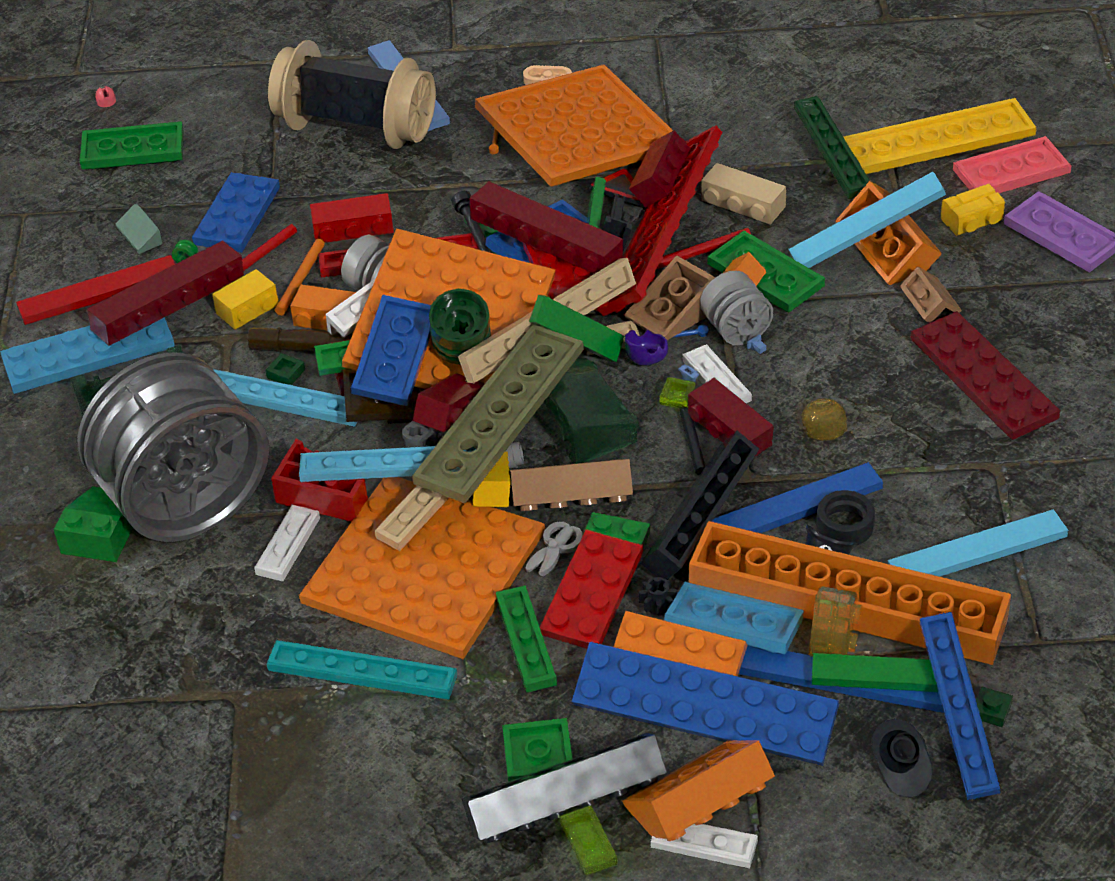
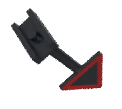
M625 168L604 177L606 180L604 195L613 198L611 215L610 217L606 216L602 227L603 231L623 239V251L632 229L631 223L621 221L624 202L648 208L629 190L633 178ZM594 183L590 185L589 190L592 191Z

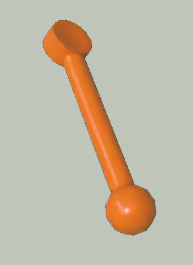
M495 128L492 144L489 146L490 154H497L499 152V146L497 145L499 132Z

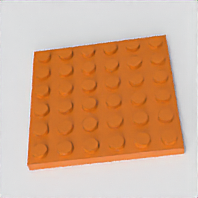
M604 64L475 99V108L550 187L642 161L652 142L673 131Z
M396 228L342 359V367L357 371L382 295L432 305L439 295L448 290L458 288L471 290L480 295L487 303L492 336L531 313L538 295L548 297L555 277V269ZM431 336L414 385L422 389H428L456 373L464 375L461 365L449 363L438 356L433 349ZM495 371L488 374L479 381L486 383Z
M400 477L383 478L365 502L357 518L353 519L299 594L300 603L464 659L498 606L496 592L510 588L542 538L545 524L494 507L473 506V501L469 499L466 503L449 497L399 551L376 539L375 530L417 485Z

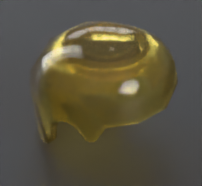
M819 398L808 403L803 409L802 423L806 427L808 436L811 438L833 440L842 436L847 429L845 410L841 404L833 399Z

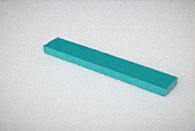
M276 640L267 661L268 671L448 700L457 678V668Z

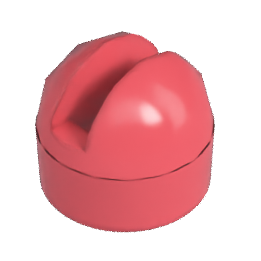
M108 86L97 89L95 98L98 106L110 107L115 104L116 97L113 89Z

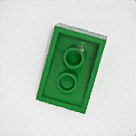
M92 486L65 507L54 528V533L61 554L117 562L133 527L101 487Z

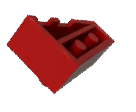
M296 438L271 478L276 503L290 507L296 505L319 511V514L352 522L354 518H357L365 502L368 500L365 479L300 482L301 453L314 452L304 447L303 442Z

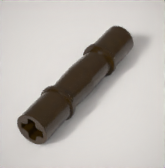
M281 327L277 329L250 328L248 346L250 350L315 352L314 346L351 339L354 332L344 338L338 331L331 335L329 332L282 330Z

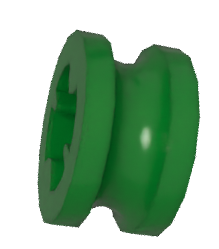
M179 240L172 251V258L176 263H179L197 254L198 248L189 240Z

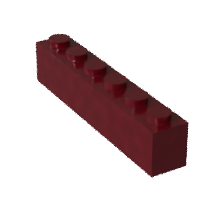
M490 181L470 197V218L594 274L618 259L623 258L622 238Z
M222 240L87 308L90 329L110 346L243 277L242 255Z

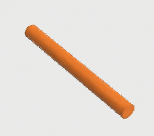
M316 239L277 304L275 308L276 314L282 316L287 311L300 285L315 263L318 253L322 251L325 245L323 240Z

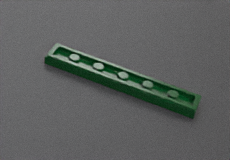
M814 96L794 101L796 113L847 198H855L870 180L820 98Z

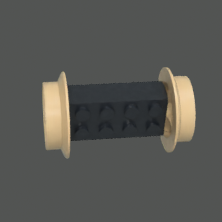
M305 40L296 48H283L276 56L270 72L268 83L270 109L275 116L285 118L287 125L292 130L303 129L311 117L316 116L383 129L389 147L399 149L406 141L420 142L427 134L434 114L436 87L433 75L428 71L419 70L416 61L412 58H404L398 63L395 70L392 71L322 58L317 44L311 40Z

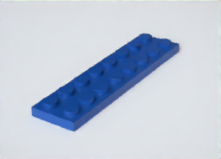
M589 642L572 698V703L576 706L723 742L759 740L764 752L821 766L824 765L839 707V701L594 642Z

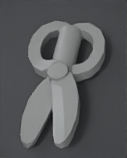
M564 521L550 524L543 533L544 544L547 547L537 551L529 559L525 567L526 572H531L542 564L539 574L541 576L548 574L557 564L560 553H570L577 549L583 536L580 528L570 527ZM561 530L554 539L550 538L553 532ZM572 535L576 537L574 542L565 545Z

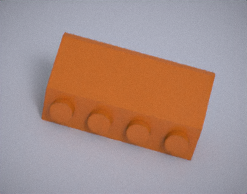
M869 181L835 220L836 223L885 198L890 193ZM909 215L855 243L856 247L889 285L904 281L917 267L927 271L942 254Z
M759 740L726 741L659 779L658 782L622 800V802L651 836L673 841L685 835L687 827L693 824L701 825L713 818L712 813L718 809L725 810L737 805L740 802L738 798L742 795L761 791L766 787L765 782L775 777Z

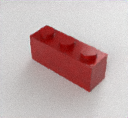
M388 193L310 204L315 240L321 239L324 243L360 238L368 234L376 236L394 233Z

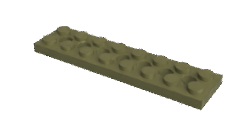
M533 324L412 475L413 484L466 503L584 350L583 341ZM546 353L550 354L546 357H540L541 355H544ZM532 371H533V372H536V373L533 374V375H524V374H528V373H530V372H532ZM517 390L521 391L518 394H510L511 392H515ZM502 409H506V411L503 412V413H495V412H494V411H500V410H502ZM487 428L492 429L489 432H479V430H485ZM472 447L476 448V450L472 452L463 451L471 449ZM456 467L461 468L459 471L456 472L448 471V469H454Z

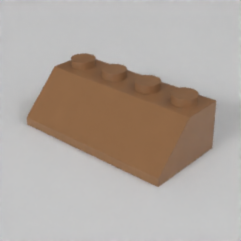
M630 459L510 470L513 505L520 506V511L538 510V504L549 503L550 508L568 507L567 501L579 500V505L597 504V498L609 497V503L627 501L626 495H633Z

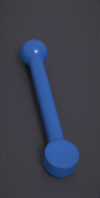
M700 325L698 329L682 331L672 338L696 334L705 337L708 334V327Z

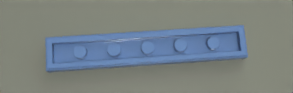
M390 40L367 47L369 56L378 68L394 71L398 63L404 59ZM435 100L434 114L428 131L450 124L449 116L437 100Z

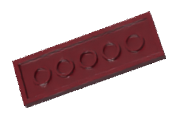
M958 311L911 331V340L1011 440L1060 418L1061 410Z

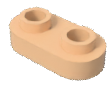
M530 66L523 71L524 84L528 85L570 74L572 71L563 66Z

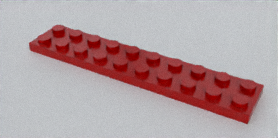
M717 125L686 141L690 151L669 195L648 206L623 255V258H628L636 284L609 300L608 306L597 308L603 316L612 312L618 313L626 305L633 302L638 303L646 296V289L655 278L654 273L664 259L663 254L672 243L671 238L680 226L679 221L688 210L687 205L696 193L695 188L702 180L705 168L711 162L710 157L719 146L718 141L723 132Z

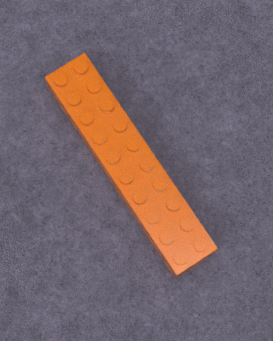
M708 521L689 562V583L804 610L803 618L926 648L920 626V618L952 612L964 658L990 665L994 664L1009 615L1011 594L711 521Z

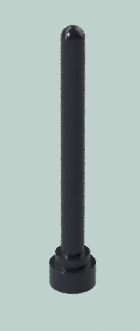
M457 192L451 199L455 211L464 216L479 250L492 253L491 249L485 245L486 238L479 223L470 218V192Z

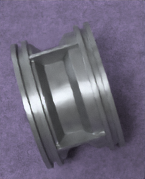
M175 352L146 357L127 366L113 376L89 403L81 420L77 439L78 452L84 467L132 527L149 539L163 542L191 539L232 517L256 490L264 475L269 456V442L266 431L252 412L236 397L205 361L190 354Z

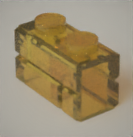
M824 586L819 588L815 597L808 654L810 657H813V653L849 655L850 652L855 653L858 634L853 633L854 623L859 624L862 605L856 604L858 595L856 592L839 591L835 588Z

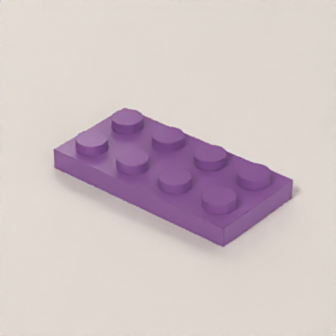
M1040 191L1004 217V224L1089 273L1115 254L1114 232Z

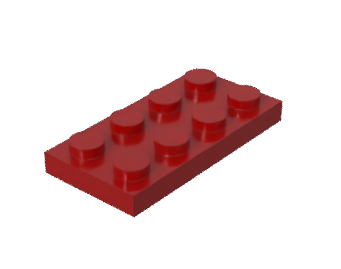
M523 242V247L530 263L555 269V277L548 297L551 299L594 275L590 271ZM608 301L598 308L608 306Z
M586 529L540 625L542 636L586 649L589 642L602 644L644 552L643 545Z

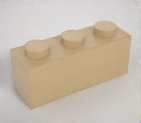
M716 163L701 180L702 201L768 224H772L786 207V186Z

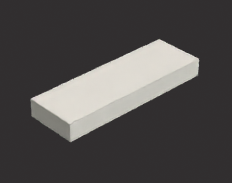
M707 344L683 354L684 364L697 371L699 374L697 378L702 384L712 378H716L745 403L752 401L750 391Z
M296 505L290 507L254 567L256 575L284 581L320 519L319 511Z
M693 824L685 829V835L676 840L667 841V839L655 838L654 836L651 839V848L750 868L758 842V835L706 824Z

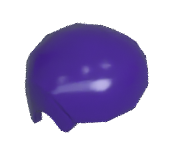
M630 330L625 335L627 356L635 364L652 365L662 361L668 354V340L660 334H653L650 330H646L643 335L638 336L634 330Z

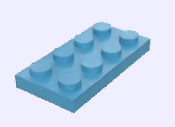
M684 582L665 613L664 621L746 641L748 646L765 649L772 653L786 654L803 621L804 610Z

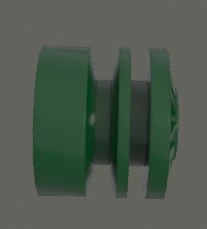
M459 288L444 292L432 303L429 312V324L433 349L443 360L461 365L458 358L459 355L491 337L490 314L487 303L477 293Z

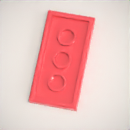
M1044 136L953 162V171L969 190L990 184L996 190V193H1002L1071 173V164L1052 142Z

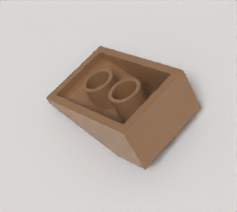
M676 255L646 289V296L640 302L634 303L624 316L641 328L650 330L653 334H660L669 340L706 318L700 308V298L703 290L715 277Z

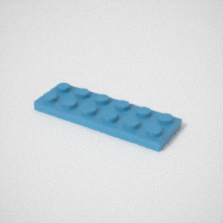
M164 317L110 346L91 331L90 326H86L20 346H14L2 350L0 353L13 394L168 350L174 348L175 344Z

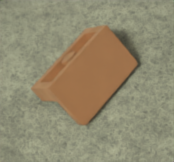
M917 267L900 285V288L922 318L929 323L933 322L945 308L953 312L958 311L960 313L962 311L940 280L920 267Z

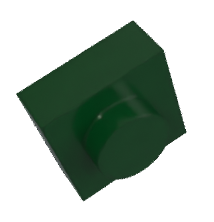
M281 353L265 371L268 379L292 385L306 369L304 361Z
M981 686L976 699L981 721L1003 728L1012 705L1013 695Z

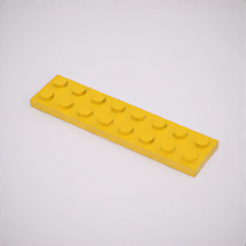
M1016 98L848 135L844 136V139L865 173L869 174L1035 136L1036 126Z

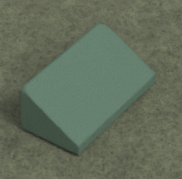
M137 203L116 223L117 229L138 254L162 244L158 227Z

